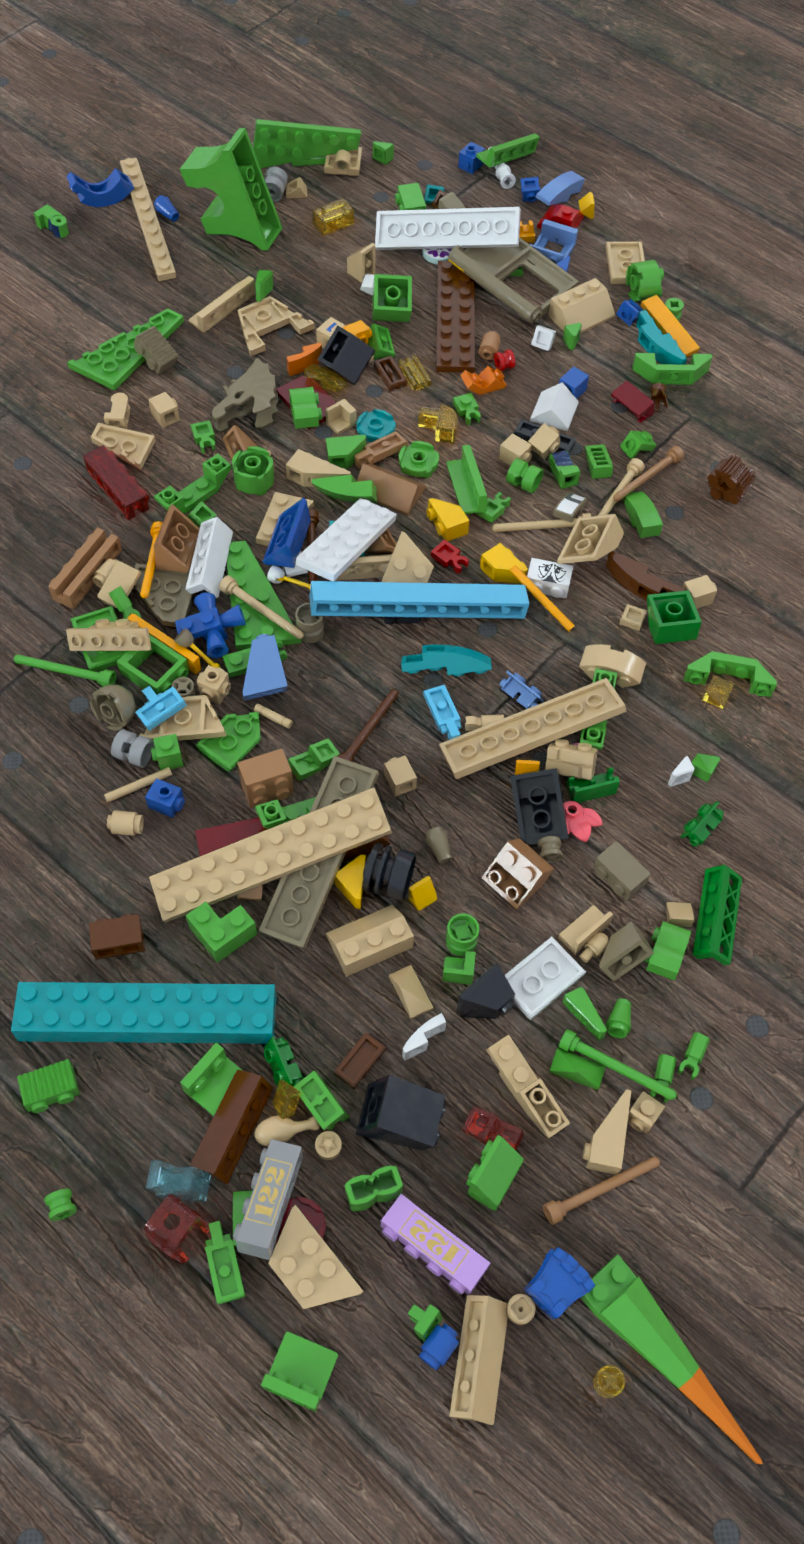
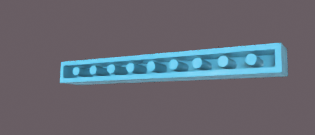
M311 581L309 594L311 616L525 619L529 607L525 585Z

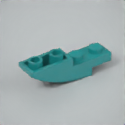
M646 310L639 311L636 327L639 330L637 341L647 353H655V360L660 364L685 365L687 361L686 355L682 353L676 340L672 338L670 333L662 335V331L658 329L653 318L650 317Z
M422 645V654L402 656L401 661L402 672L418 673L424 669L437 671L447 667L448 675L462 676L468 672L481 674L492 670L490 657L472 649L453 645Z

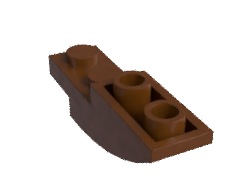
M614 551L608 554L606 567L609 572L626 589L647 601V595L685 591V588L649 574V566L642 562L635 561Z

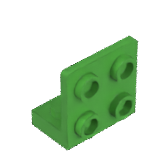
M215 1043L180 1083L183 1091L214 1117L236 1071L242 1069L226 1057L224 1048Z
M286 1332L269 1374L265 1373L261 1387L264 1390L317 1412L338 1354L293 1333Z

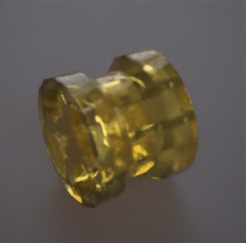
M613 1365L604 1366L594 1376V1389L603 1398H614L625 1387V1377L622 1371Z

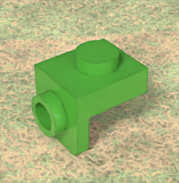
M631 430L620 447L629 458L633 459L640 450L653 451L657 445L652 440L653 437L650 433Z

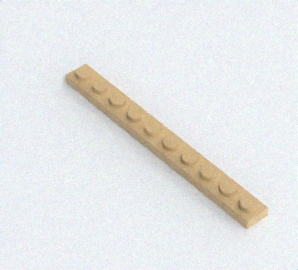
M137 158L121 160L122 172L129 176L134 186L130 196L158 281L176 278V272Z

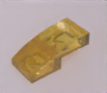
M312 364L304 369V377L322 380L321 388L339 392L347 387V382L327 368Z

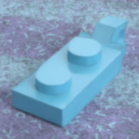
M445 685L423 691V696L441 733H447L449 740L460 736L458 729H461V719Z

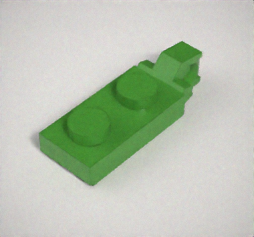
M220 1221L210 1223L209 1228L212 1239L206 1240L205 1250L218 1305L246 1296L231 1235L223 1234Z

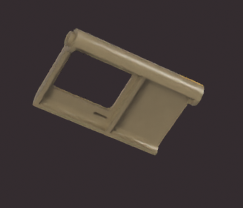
M520 237L519 247L467 248L463 251V248L457 245L448 256L450 263L529 323L537 322L542 315L549 311L551 298L541 306L538 304L533 306L502 282L504 278L519 267H525L558 292L553 297L577 287L579 283L577 279Z

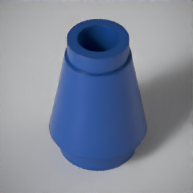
M164 195L156 198L154 201L155 210L172 222H175L179 218V213L170 199Z

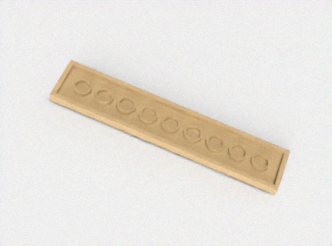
M374 787L152 875L149 879L162 920L167 923L187 915L204 902H207L210 906L391 834L392 831Z

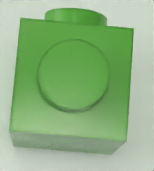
M176 734L153 738L155 747L151 748L153 761H158L160 770L167 767L170 769L184 767Z

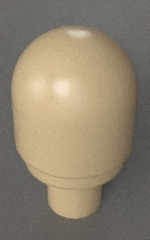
M601 932L594 934L584 945L585 951L579 956L580 959L587 963L592 957L597 958L601 956L609 942L607 935Z

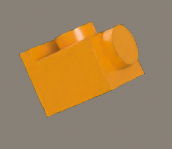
M362 320L343 327V329L352 333L366 344H368L369 338L372 337L370 327Z

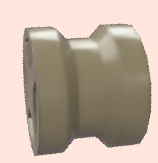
M179 677L173 681L172 687L176 689L181 697L196 696L194 683L190 678Z
M547 836L539 839L538 848L541 850L539 856L549 864L561 861L563 859V852L560 850L562 845L561 839L556 836Z

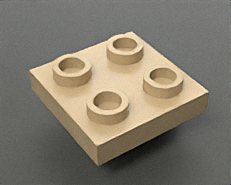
M362 147L351 151L339 150L336 154L326 155L324 172L333 175L359 176Z

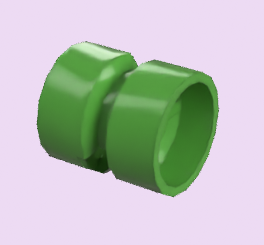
M516 458L508 470L506 482L516 487L521 485L522 490L533 494L542 480L544 471L535 465L529 467L528 462Z
M465 913L457 914L449 920L446 946L452 954L461 957L465 956L466 951L473 952L476 949L479 936L477 920Z

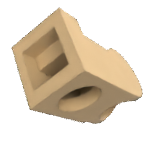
M116 393L111 396V412H105L104 421L107 425L127 429L130 416L128 396L124 393Z

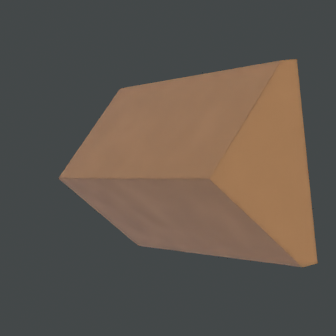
M362 464L357 482L373 481L377 487V504L407 516L426 489V485L373 464Z
M173 504L169 506L154 543L156 569L186 573L189 571L200 528Z

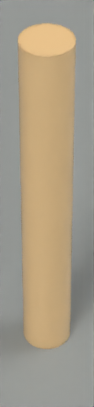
M167 767L104 794L107 803L153 784L156 778L163 780L170 777L172 772Z

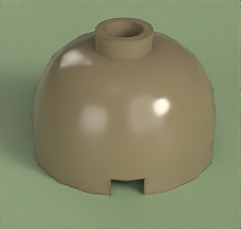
M109 684L92 693L93 698L90 700L92 712L99 722L104 720L110 724L106 728L118 731L128 725L133 719L136 705L132 693L120 685Z

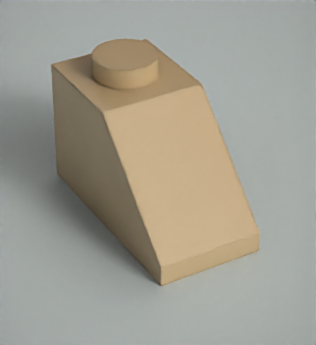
M371 243L347 257V273L361 283L365 274H375L376 244Z

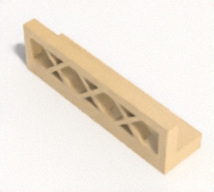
M392 554L358 557L335 581L383 577Z

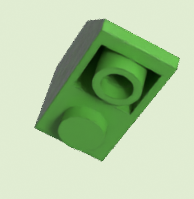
M366 434L326 438L328 462L340 468H350L355 463L354 455L360 453L364 449L363 446L366 445Z

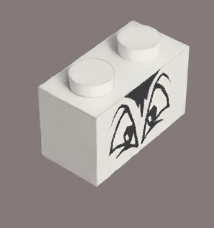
M531 558L527 577L543 594L567 599L573 566Z

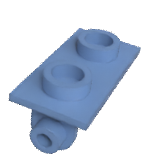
M508 670L506 671L509 678L507 680L504 678L499 685L502 691L506 692L513 699L520 693L521 695L516 701L526 709L538 705V701L544 703L541 697L542 693L532 685L529 688L524 684L526 680L515 672L513 675Z

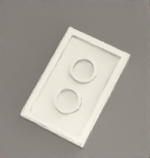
M550 937L505 974V977L515 992V1005L531 1021L580 980L586 971L553 937Z

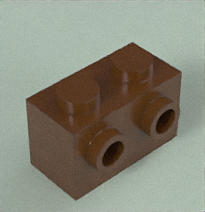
M124 914L120 918L114 919L100 918L95 922L89 923L91 951L95 960L145 951L143 926L139 914Z

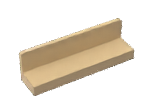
M248 276L241 282H238L188 320L189 323L205 333L256 294L255 279Z
M467 1295L449 1417L478 1421L487 1425L494 1424L508 1319L506 1311L508 1303L490 1296Z

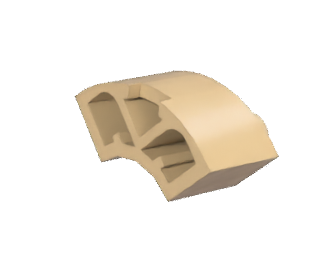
M599 644L585 647L579 667L592 680L597 668L618 673L616 684L621 688L640 684L646 662L627 650H624V653L612 650L610 645Z

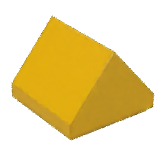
M589 192L578 202L580 212L593 219L595 203L593 193Z

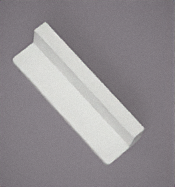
M218 517L201 523L185 589L190 594L206 590L208 593L214 594L216 598L219 597V584L223 579L233 531Z

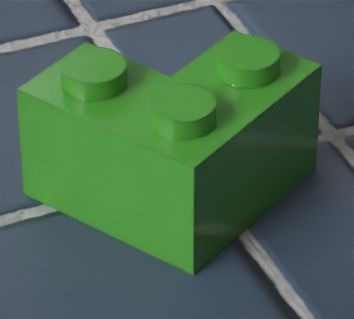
M204 902L185 915L189 928L217 963L257 935L254 920L241 905L221 919L207 902Z

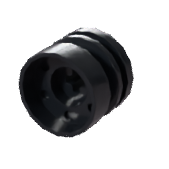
M376 842L364 866L362 890L370 892L375 883L374 894L379 895L383 887L387 886V898L403 902L411 883L417 854L400 849L396 858H392V846L388 845L382 855L383 844Z

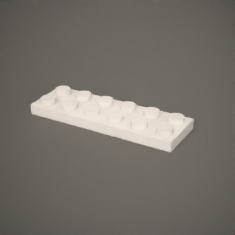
M360 498L296 558V565L334 582L395 522L396 513Z

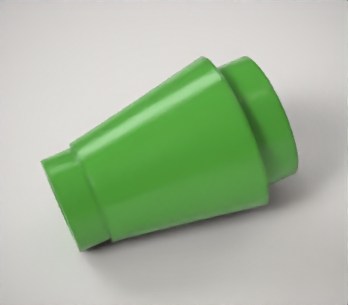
M622 998L616 1000V1004L606 1023L607 1033L610 1036L625 1038L631 1032L630 1001Z

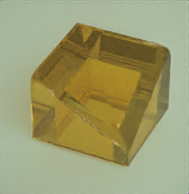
M713 675L703 701L723 709L734 684Z

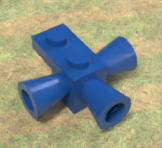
M201 593L194 599L200 613L175 621L177 633L179 634L183 629L187 628L192 633L193 639L203 636L207 643V655L211 658H220L229 651L224 641L228 639L226 628L246 625L244 614L238 604L220 615L216 608L215 595L212 593Z

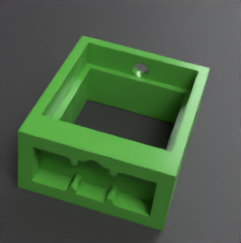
M149 634L150 651H127L117 661V665L122 676L143 690L150 686L155 694L158 695L170 689L175 679L187 677L189 667L185 657ZM153 652L174 664L157 682L137 669Z

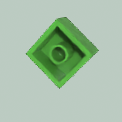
M374 274L372 320L410 322L412 313V276Z

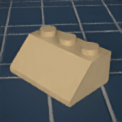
M594 278L551 298L548 316L563 331L566 325L581 323V333L615 318L616 314L607 288Z
M393 905L326 933V937L346 977L413 948L414 935L403 914Z

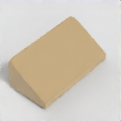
M117 561L97 597L105 604L117 608L108 593L122 586L128 596L141 572L123 562Z

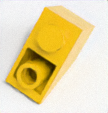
M434 498L428 499L426 513L429 520L434 522L439 535H442L446 541H450L468 534L469 519L459 505Z
M501 543L481 555L480 569L495 582L521 584L509 571L514 565L526 576L528 574V568L525 563L519 561L512 551Z

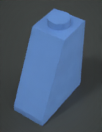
M262 634L252 640L243 687V701L287 691L288 685L274 635Z

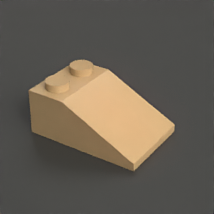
M616 514L578 518L557 560L558 564L596 561L616 549L624 535Z

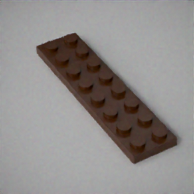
M438 261L436 372L463 373L467 370L470 373H474V280L449 261Z

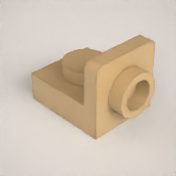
M643 1091L629 1110L628 1123L636 1131H643L647 1134L665 1106Z

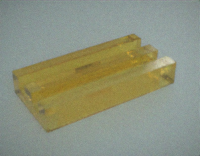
M413 355L412 359L406 357L405 361L402 359L398 360V365L413 390L431 386L432 380L416 355ZM406 366H409L413 373V376L417 379L419 384L416 383V381L414 380Z

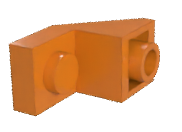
M489 366L479 375L476 373L472 374L467 370L460 375L466 387L478 395L500 390L507 386L503 379V373L499 369L494 370Z

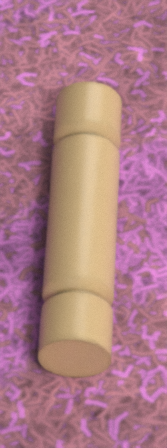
M256 704L254 707V712H259L262 716L288 729L293 724L292 720L266 707L264 708L260 704Z

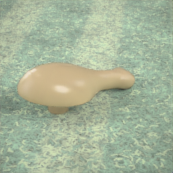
M272 1116L257 1126L254 1135L258 1143L268 1147L271 1139L286 1143L299 1132L318 1130L320 1124L314 1116L303 1121H293L284 1116Z

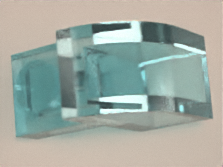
M151 1160L146 1189L156 1192V1196L165 1199L185 1202H206L211 1175L196 1167L177 1168L160 1160Z

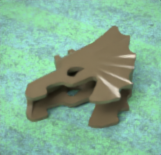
M256 358L246 373L239 379L231 380L229 387L223 386L226 397L212 409L215 430L217 432H224L229 428L227 424L234 418H243L252 411L257 413L255 428L260 429L273 424L272 415L278 413L276 408L278 393L276 392L275 375L269 372V363H262L259 358ZM244 406L241 411L237 410L238 407Z

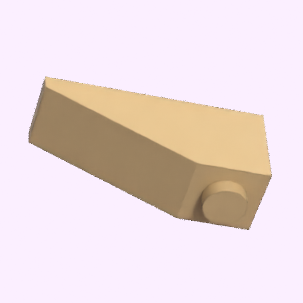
M625 1090L594 1133L590 1142L585 1143L583 1159L587 1160L586 1169L615 1175L619 1174L622 1169L631 1090Z

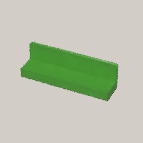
M534 133L491 147L489 150L477 153L476 157L490 168L535 153L540 137Z
M470 444L462 445V459L446 462L459 506L465 514L487 512V493Z

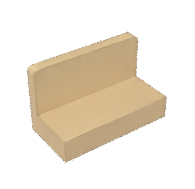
M593 905L559 934L558 939L576 955L584 948L586 942L594 934L603 932L610 925L614 914L609 911L604 915Z

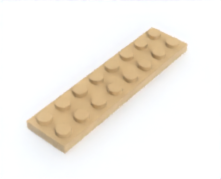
M605 678L440 743L439 746L455 779H458L626 712V706L611 683Z

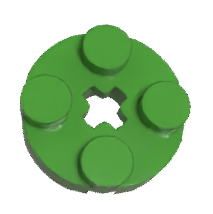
M414 441L410 446H403L399 452V465L403 474L429 478L438 467L439 453L434 450V446L430 443ZM418 457H421V458H422L421 461H418V460H415V459H418Z

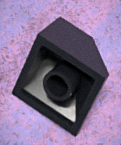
M497 963L459 995L456 1011L459 1017L496 1019L500 1014L506 1015L514 1007L515 992Z

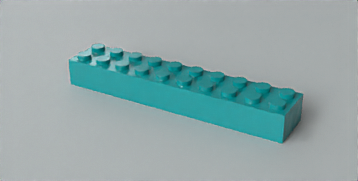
M18 982L11 1032L17 1041L267 1044L271 1037L275 1035L277 995L275 984Z

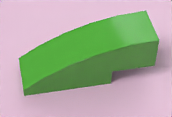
M352 475L312 479V484L315 488L330 497L356 503L360 498L371 503H377V487L372 480L356 482Z
M642 491L632 492L625 496L623 501L633 528H637L639 537L645 538L660 535L663 523L650 498Z

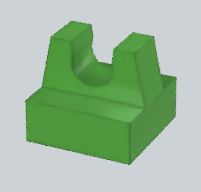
M414 1304L408 1312L410 1320L416 1324L414 1330L417 1336L423 1341L427 1339L436 1324L439 1325L443 1319L440 1311L431 1304L426 1311Z

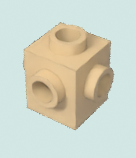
M208 665L205 671L201 672L197 678L200 695H206L209 701L220 705L231 688L228 673L221 668H214Z

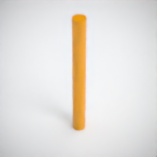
M516 565L509 570L568 632L575 627Z

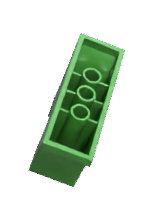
M239 128L232 139L226 144L213 147H196L184 162L180 171L186 186L197 189L202 187L208 188L218 195L200 218L206 233L237 236L250 241L261 250H268L282 230V225L246 128Z

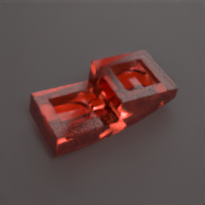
M475 1106L462 1129L485 1144L489 1140L494 1142L499 1135L515 1150H517L524 1135L523 1129L501 1121L497 1115Z

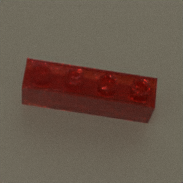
M102 445L83 455L86 470L128 520L136 517L134 509L139 508L142 513L150 509L148 504L150 498L147 491L139 487L136 478L128 474L125 465L118 462L113 451H109Z

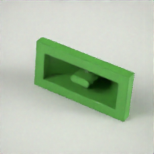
M557 1048L549 1073L599 1090L606 1066Z

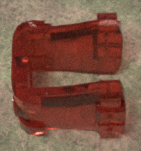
M171 1193L148 1220L144 1231L147 1238L153 1241L152 1243L156 1248L163 1251L171 1259H176L179 1263L185 1264L189 1257L180 1249L179 1245L194 1226L206 1235L210 1228L209 1224L204 1221L200 1214L192 1210L185 1203H181L180 1199ZM170 1214H176L180 1217L179 1226L173 1230H169L164 1226V1221Z

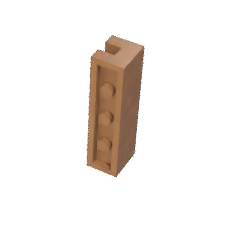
M97 527L87 537L86 542L81 548L76 550L71 560L63 566L56 578L51 580L48 588L52 600L75 609L95 584L93 582L94 573L107 559L114 560L122 551L119 537L111 534L107 538L105 530Z

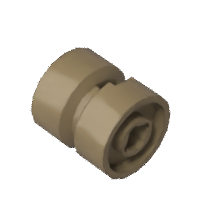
M310 603L301 604L295 612L296 627L304 633L301 641L306 643L318 642L325 634L324 616H311Z

